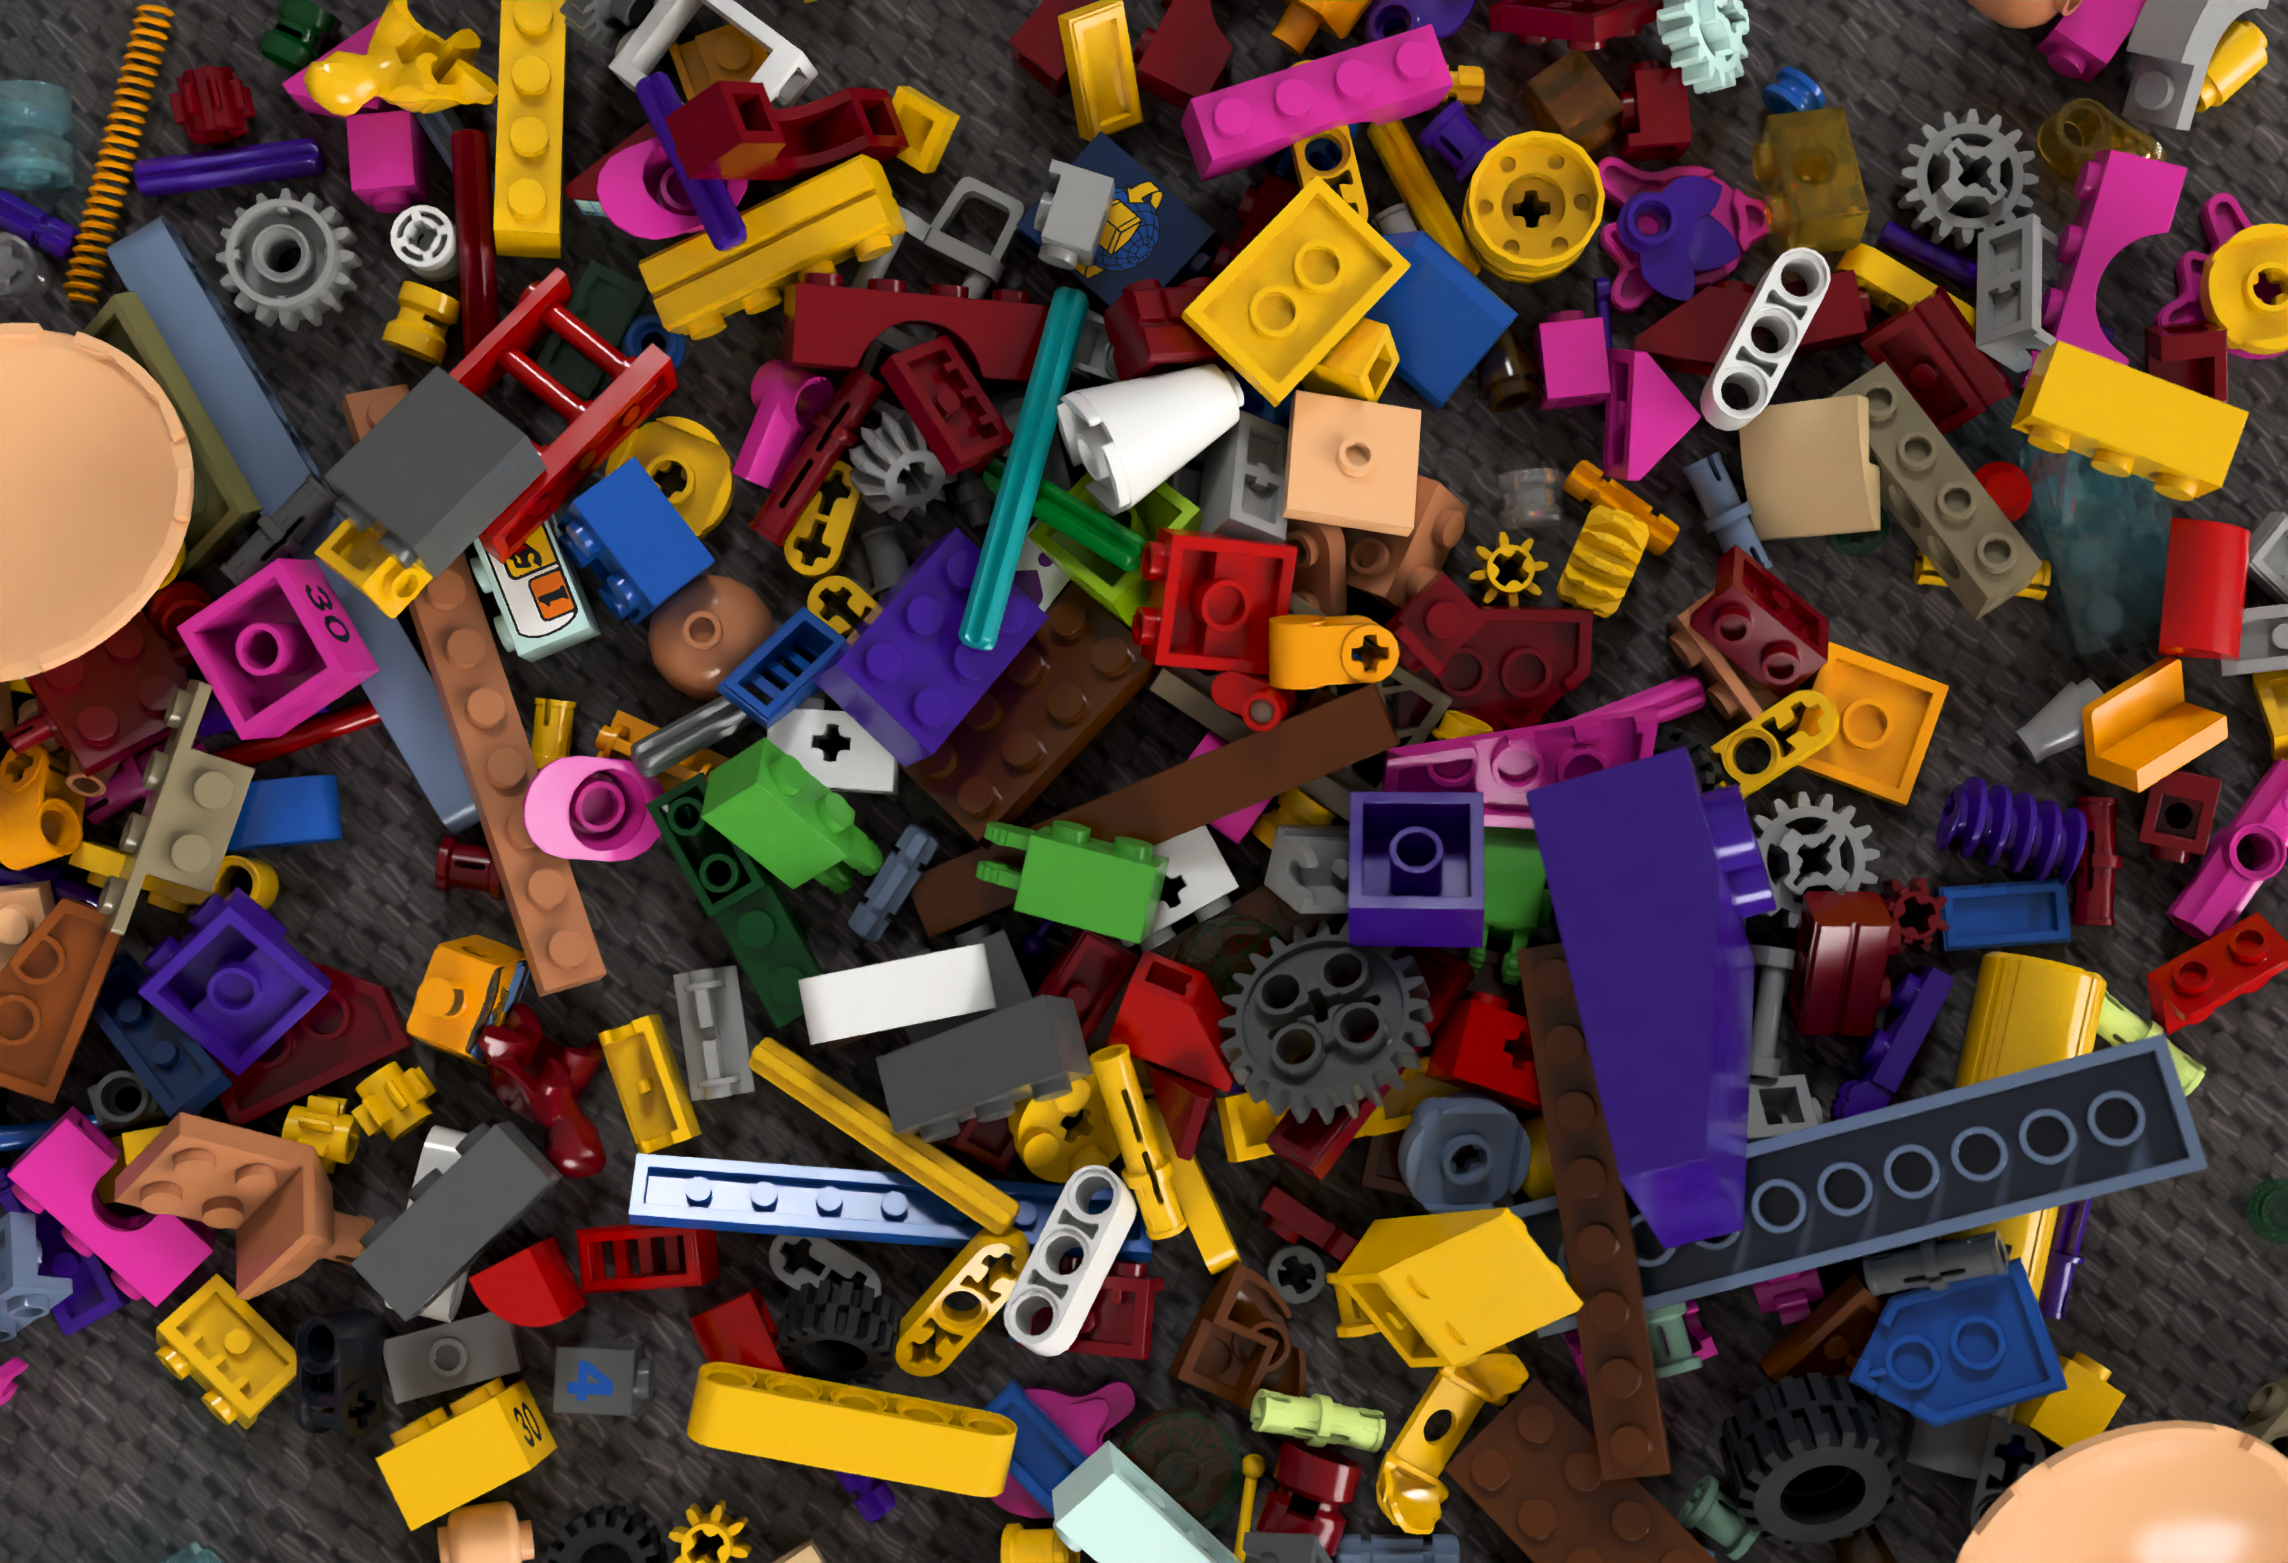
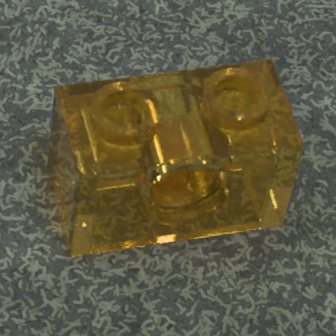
M1844 107L1768 115L1761 142L1753 144L1752 166L1756 180H1765L1768 193L1764 203L1765 223L1770 234L1777 233L1782 254L1792 248L1800 247L1809 248L1818 253L1855 249L1860 244L1870 210Z

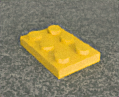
M1316 175L1184 310L1181 318L1276 408L1406 273L1411 264L1326 182Z

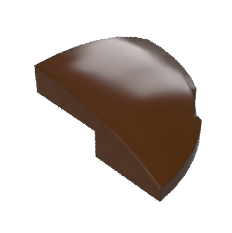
M1236 1261L1224 1272L1205 1300L1190 1326L1168 1374L1251 1411L1255 1394L1261 1388L1296 1397L1305 1396V1353L1303 1349L1293 1346L1284 1317L1291 1318L1292 1313L1279 1293L1263 1277Z

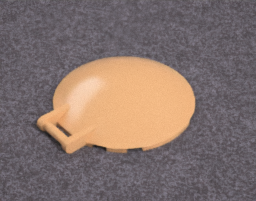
M0 323V683L29 677L58 667L81 656L104 642L138 613L159 588L174 564L187 532L194 499V467L187 434L176 409L160 385L143 367L112 345L78 331L74 336L67 333L43 330L39 323Z
M2181 1420L2155 1421L2103 1432L2077 1442L2050 1456L2012 1484L1989 1507L1976 1524L1955 1563H2288V1458L2269 1444L2250 1434L2206 1422Z

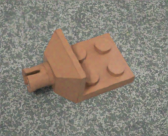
M179 1112L115 1178V1202L140 1207L152 1214H170L200 1221L212 1228L236 1230V1298L250 1300L300 1276L318 1259H328L353 1267L351 1263L365 1250L359 1240L375 1225V1221L370 1217L362 1215L353 1216L337 1212L333 1209V1187L314 1146Z

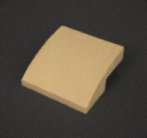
M1856 394L1767 405L1750 423L1739 429L1746 496L1753 510V513L1750 514L1751 521L1760 541L1881 530L1880 466L1869 463V398Z

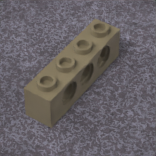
M1885 361L1831 396L1832 398L1858 394L1869 398V463L1880 466V498L1921 552L1926 555L1931 565L1974 621L2029 586L2042 564L2041 560Z

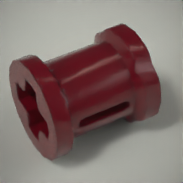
M444 836L436 859L435 879L437 891L449 893L453 887L489 892L492 899L503 900L505 894L489 847L462 844L457 836ZM466 865L478 866V867H485V869H484V870H475V869L464 868V866H466Z

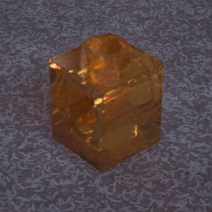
M1571 50L1527 82L1520 98V102L1543 132L1560 134L1583 147L1588 155L1596 151L1616 134L1617 131L1612 125L1624 107L1623 103L1585 53L1577 50Z

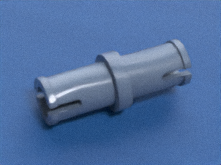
M1718 451L1683 468V474H1686L1707 518L1706 521L1702 522V525L1707 534L1714 533L1723 554L1736 544L1765 569L1771 568L1773 563L1768 559L1748 517L1749 514L1753 513L1749 501L1741 502L1721 460L1720 452Z

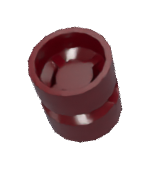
M1283 1439L1273 1470V1477L1279 1483V1487L1276 1490L1266 1492L1256 1524V1530L1260 1533L1315 1534L1328 1556H1336L1346 1524V1518L1339 1510L1341 1505L1353 1502L1363 1470L1362 1464L1343 1454L1323 1447L1308 1446L1304 1441ZM1298 1495L1320 1502L1318 1510L1296 1504Z

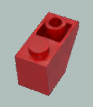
M1144 949L1129 982L1107 1044H1127L1131 1052L1130 1056L1137 1060L1154 1062L1226 1092H1229L1234 1080V1076L1229 1069L1231 1064L1228 1063L1220 1047L1226 1039L1218 1027V1021L1228 1017L1206 974Z

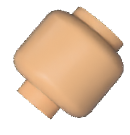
M508 1501L458 1507L450 1513L447 1526L437 1527L440 1563H522L525 1560L535 1559L531 1520L518 1521L516 1510Z

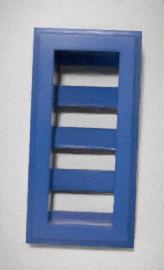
M803 606L718 684L717 692L768 730L821 689L811 679L846 639ZM801 648L814 658L815 661L810 664L796 653L795 650ZM784 659L801 674L798 677L794 676L780 665L779 662ZM766 671L787 687L781 691L765 679L762 674ZM751 683L773 701L766 706L744 688Z

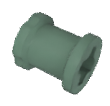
M1685 1301L1646 1311L1657 1379L1703 1367L1701 1357L1693 1355L1682 1315L1687 1312ZM1660 1326H1662L1664 1330V1334L1670 1351V1356L1666 1352Z
M1710 1474L1703 1476L1695 1484L1678 1515V1522L1687 1529H1691L1694 1526L1722 1544L1725 1555L1734 1561L1741 1558L1748 1551L1760 1533L1753 1532L1746 1525L1744 1517L1741 1516L1737 1501L1720 1490L1719 1481Z

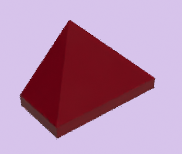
M1143 1061L1177 1157L1191 1161L1207 1128L1218 1088L1154 1062Z

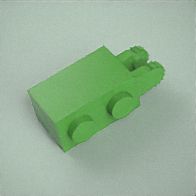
M766 737L710 772L701 818L794 890L814 878L824 887L827 886L829 891L832 890L835 894L837 892L841 894L854 886L855 875L852 870L856 869L858 874L861 873L863 876L867 875L869 877L878 872L883 865L882 851L878 849V845L873 840H869L868 836L854 825L856 811L848 805L846 800L841 795L829 790L807 772L797 759L785 754Z
M1055 820L1052 823V827L1045 826L1035 831L1020 826H1013L1012 824L991 821L987 822L984 838L991 840V842L997 845L1027 851L1024 866L1019 868L997 860H982L978 862L975 877L982 879V881L1018 890L1014 911L1140 944L1153 932L1169 858L1152 854L1154 845L1139 839L1116 837L1113 844L1090 838L1091 829L1074 822Z
M1484 826L1485 912L1483 948L1466 947L1464 961L1468 962L1474 970L1475 977H1478L1480 970L1484 966L1487 937L1508 941L1501 966L1502 983L1517 986L1521 975L1516 950L1527 948L1528 940L1537 930V927L1546 928L1553 903L1550 890L1544 889L1546 874L1535 829Z

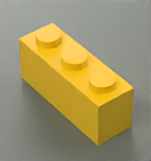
M2058 340L2037 355L2011 428L2029 434L2028 442L2037 448L2053 453H2066L2069 449L2092 458L2090 465L2100 472L2117 477H2129L2132 473L2155 482L2153 489L2163 496L2180 501H2192L2194 497L2199 498L2222 487L2249 412Z

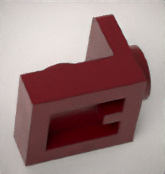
M1440 571L1385 626L1397 637L1398 658L1415 675L1426 667L1438 679L1447 671L1443 664L1489 619L1444 572Z

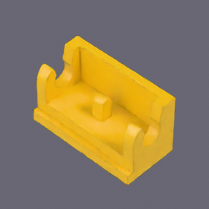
M660 1014L647 1015L633 1020L627 1025L598 1034L638 1153L648 1154L702 1134Z

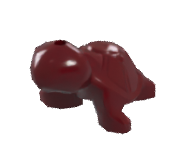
M514 1004L503 1025L500 1027L495 1025L485 1026L477 1038L478 1046L484 1052L487 1060L490 1085L494 1089L495 1095L512 1112L544 1127L546 1130L544 1157L562 1175L579 1179L601 1173L607 1163V1157L602 1147L598 1128L576 1103L596 1073L603 1057L601 1043L591 1039L587 1047L581 1049L562 1047L543 1036L541 1023L527 1004Z

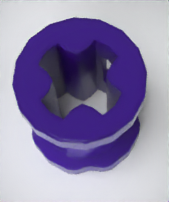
M1457 100L1446 107L1430 122L1421 133L1418 141L1425 148L1432 146L1456 171L1455 180L1461 186H1464L1471 181L1485 154L1500 142L1497 139L1488 140L1464 115L1466 107L1460 100Z

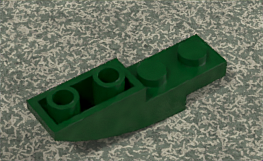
M701 772L645 805L708 917L716 919L778 1029L804 1015L798 980L824 975L825 973L806 942L809 940L807 933L770 871L701 818L708 778L704 772Z

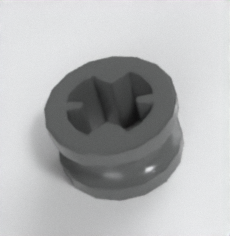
M1299 1243L1295 1245L1285 1244L1277 1249L1270 1257L1266 1270L1269 1284L1285 1302L1293 1304L1306 1303L1315 1298L1323 1288L1326 1277L1324 1264L1317 1252L1309 1246ZM1290 1256H1297L1301 1264H1313L1314 1276L1305 1277L1306 1281L1310 1284L1302 1290L1295 1291L1291 1282L1280 1284L1278 1281V1269L1286 1270V1266L1282 1262Z

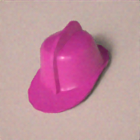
M658 137L623 149L610 157L600 171L596 193L602 211L616 227L635 237L658 240L675 237L683 233L705 230ZM722 180L735 207H737L747 191L748 180Z
M579 755L561 757L544 766L530 782L523 801V824L531 841L546 854L564 859L609 862L631 860L646 852L661 835L645 804L663 795L665 791L656 776H642L633 762L628 760Z

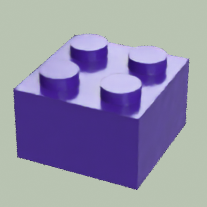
M1350 792L1349 946L1483 948L1485 912L1483 792Z

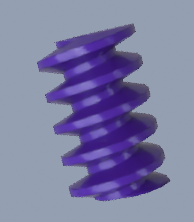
M1973 776L1969 777L1962 784L1957 785L1947 798L1937 828L1936 849L1944 851L1954 836L1961 838L1960 856L1963 858H1970L1978 845L1982 844L1985 845V865L1994 866L2003 852L2010 853V873L2019 874L2027 861L2032 860L2034 861L2033 877L2035 881L2043 882L2054 867L2059 869L2058 880L2059 884L2063 887L2070 880L2082 856L2086 843L2087 823L2085 814L2080 809L2067 808L2061 813V808L2055 801L2043 800L2036 805V799L2030 793L2019 792L2012 797L2009 788L2002 784L1993 785L1987 790L1985 781L1980 777Z

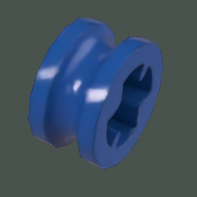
M1786 66L1776 75L1778 84H1768L1761 92V97L1766 107L1785 124L1795 129H1804L1811 120L1809 112H1819L1826 103L1825 96L1817 84L1806 74L1796 68Z

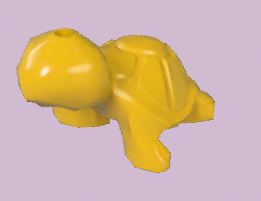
M389 0L372 36L366 55L335 51L323 61L312 62L307 67L304 75L306 91L314 101L329 112L344 117L355 114L363 104L373 97H380L389 104L397 105L413 113L421 112L422 114L439 112L460 104L470 105L477 103L489 105L495 102L498 97V86L493 79L475 68L474 58L481 45L478 35L470 28L461 29L447 40H444L435 33L424 29L415 21L408 10L407 0Z

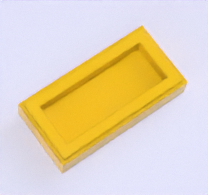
M1100 0L1059 15L1058 22L1079 137L1091 142L1100 131L1108 136L1144 122L1123 0Z

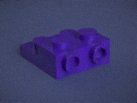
M236 887L225 899L216 892L210 894L188 918L187 921L194 928L180 942L171 935H168L149 953L142 963L149 971L137 993L239 1077L329 992L333 981L283 939L287 929L239 887Z

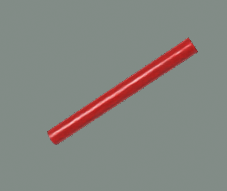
M366 700L302 722L280 737L253 739L212 753V755L252 767L380 723L382 720L371 701Z

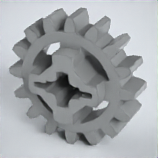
M1971 108L1961 117L1959 124L1950 111L1943 113L1936 121V129L1925 124L1914 135L1918 145L1909 144L1899 157L1905 164L1911 167L1901 169L1894 177L1895 184L1909 187V192L1897 203L1899 209L1915 207L1918 212L1910 227L1913 230H1917L1929 224L1934 228L1931 242L1938 244L1948 234L1953 235L1955 249L1963 251L1971 244L1973 236H1975L1978 242V233L2017 219L2015 215H2024L2031 209L2034 202L2022 193L2030 191L2039 183V176L2024 173L2023 167L2036 156L2034 151L2018 153L2014 145L2019 141L2023 133L2019 129L2010 132L2006 136L2000 133L2002 116L1997 114L1986 125L1979 124L1977 110ZM1963 142L1976 144L1978 146H1966ZM2001 169L2004 175L2005 187L2000 183ZM1927 171L1933 176V195L1929 189ZM1966 172L1972 175L1975 180L1967 187L1963 186L1958 180ZM1949 212L1967 213L1971 218L1959 217Z
M1806 791L1794 793L1791 799V809L1780 798L1768 802L1769 812L1772 816L1770 820L1759 814L1751 816L1749 819L1752 828L1757 832L1756 838L1777 910L1760 915L1771 917L1779 910L1783 911L1782 927L1792 929L1798 925L1802 903H1798L1794 899L1797 896H1801L1807 887H1814L1818 891H1836L1838 894L1844 895L1845 891H1858L1860 885L1877 884L1879 877L1865 870V861L1879 858L1880 851L1871 848L1864 849L1861 841L1873 831L1871 826L1866 825L1854 828L1850 824L1856 808L1852 805L1844 806L1836 812L1832 811L1833 795L1831 794L1819 795L1814 805L1811 806ZM1796 819H1812L1821 822L1818 827L1812 829L1809 835H1801L1795 829H1789L1785 826ZM1842 843L1847 855V870L1841 867L1839 847ZM1816 847V854L1813 856L1812 862L1818 868L1817 872L1800 874L1799 869L1803 864V860L1797 852ZM1768 851L1775 857L1777 875L1773 880L1770 877L1767 866Z

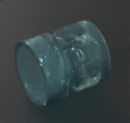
M13 80L0 82V186L34 191L61 189L74 184L73 145L63 138L64 135L72 132L73 127L71 92L66 88L41 81Z

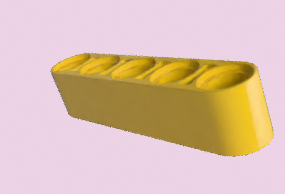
M710 1362L699 1368L686 1431L693 1441L711 1448L971 1496L994 1497L1002 1494L1005 1489L1018 1427L1010 1418L986 1410L734 1363Z

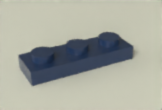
M123 948L114 957L91 1015L171 1120L179 1112L195 1115L233 1085V1083L204 1047L137 993L147 972L138 960L126 948Z

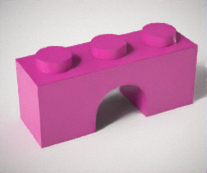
M72 1106L14 1162L7 1174L15 1182L11 1186V1190L33 1212L41 1214L46 1210L64 1226L61 1230L63 1238L77 1252L88 1258L95 1253L113 1269L110 1277L122 1292L136 1301H139L144 1296L151 1304L157 1307L214 1251L217 1235L203 1222L148 1212L139 1216H122L108 1209L100 1199L98 1180L116 1164L122 1149L79 1110Z

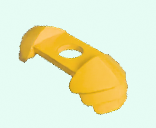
M1500 1345L1455 1366L1439 1367L1438 1373L1393 1445L1386 1452L1377 1476V1504L1391 1523L1400 1526L1405 1533L1430 1534L1433 1532L1435 1522L1441 1518L1440 1503L1446 1500L1449 1495L1448 1487L1438 1479L1440 1473L1485 1401L1496 1406L1505 1405L1509 1394L1519 1391L1522 1384L1528 1379L1529 1374L1525 1366L1515 1354H1512L1506 1345ZM1438 1410H1449L1451 1413V1425L1447 1433L1436 1441H1426L1424 1426L1428 1418Z

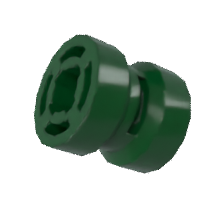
M281 0L276 9L279 20L274 29L265 31L257 51L278 66L297 74L321 57L325 44L335 41L343 23L333 14L309 0Z

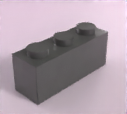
M1044 994L875 1058L894 1133L919 1134L924 1143L940 1141L959 1134L960 1128L958 1123L977 1117L980 1123L1008 1117L1016 1112L1014 1103L1033 1096L1034 1102H1044L1068 1095L1073 1091L1071 1082L1093 1074L1073 999Z
M510 1120L497 1123L492 1128L485 1122L478 1125L456 1146L455 1150L462 1156L444 1174L438 1168L429 1172L407 1194L414 1203L396 1220L390 1214L384 1216L359 1240L365 1250L351 1265L405 1322L422 1314L564 1177Z

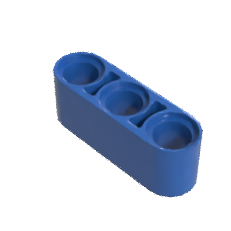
M312 775L251 781L226 852L343 840L338 776Z

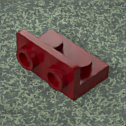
M947 335L890 355L879 368L948 476L968 468H972L976 474L984 472L995 458L1003 455L1011 447L1013 435L975 379L968 364L962 359Z
M1736 544L1718 559L1715 594L1690 615V626L1777 697H1786L1828 662L1829 620Z
M1062 1256L1059 1263L1060 1275H1067L1076 1271L1082 1264L1083 1257ZM1114 1260L1076 1339L1064 1352L1137 1360L1149 1359L1155 1292L1163 1291L1164 1277L1146 1275V1263ZM1051 1306L1042 1307L1031 1317L1029 1324L1031 1336L1040 1335L1051 1326L1054 1317ZM1017 1341V1347H1025Z

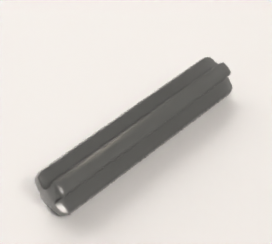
M780 664L794 676H799L790 664ZM769 672L762 674L765 679L781 691L787 687ZM751 683L744 688L766 706L773 701ZM722 695L633 743L630 757L642 776L653 777L751 724L754 720Z

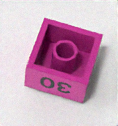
M278 558L176 627L208 684L212 685L215 696L241 740L280 737L380 671L316 560Z

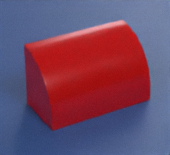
M2171 518L2158 655L2239 661L2251 532L2249 530L2222 522Z
M555 1236L528 1247L468 1278L478 1298L493 1314L519 1326L541 1327L551 1325L566 1319L589 1305Z
M758 1286L688 1318L707 1363H734L798 1375L795 1372L794 1365L787 1367L782 1362L783 1355L777 1354L779 1331Z

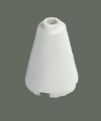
M1206 364L1072 391L1060 398L1064 403L1057 406L1056 414L1060 433L1073 466L1076 467L1083 463L1095 480L1084 485L1086 490L1102 511L1113 517L1132 508L1238 423L1240 418L1239 407L1244 405V395L1236 377L1230 371L1222 372L1216 365Z

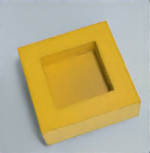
M898 86L892 103L910 147L895 157L923 174L935 173L960 116L910 86Z

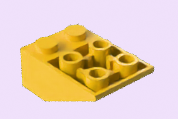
M1507 1207L1374 1220L1335 1275L1410 1368L1458 1365L1575 1313L1583 1305V1302L1565 1281V1276L1561 1269L1549 1261L1527 1233L1528 1231L1523 1221L1511 1213Z

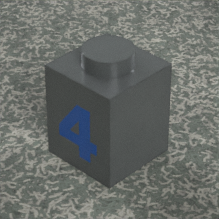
M567 1339L556 1347L553 1413L632 1416L642 1407V1399H651L653 1394L655 1363L653 1359H645L646 1342Z

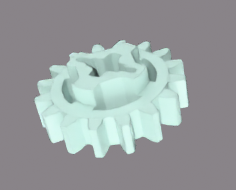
M1662 0L1663 9L1657 10L1658 33L1662 36L1663 44L1668 45L1672 52L1670 61L1672 68H1682V83L1685 86L1693 84L1696 94L1710 93L1735 86L1736 78L1744 75V69L1740 60L1748 58V51L1742 43V35L1749 32V17L1747 9L1743 8V2L1741 0Z

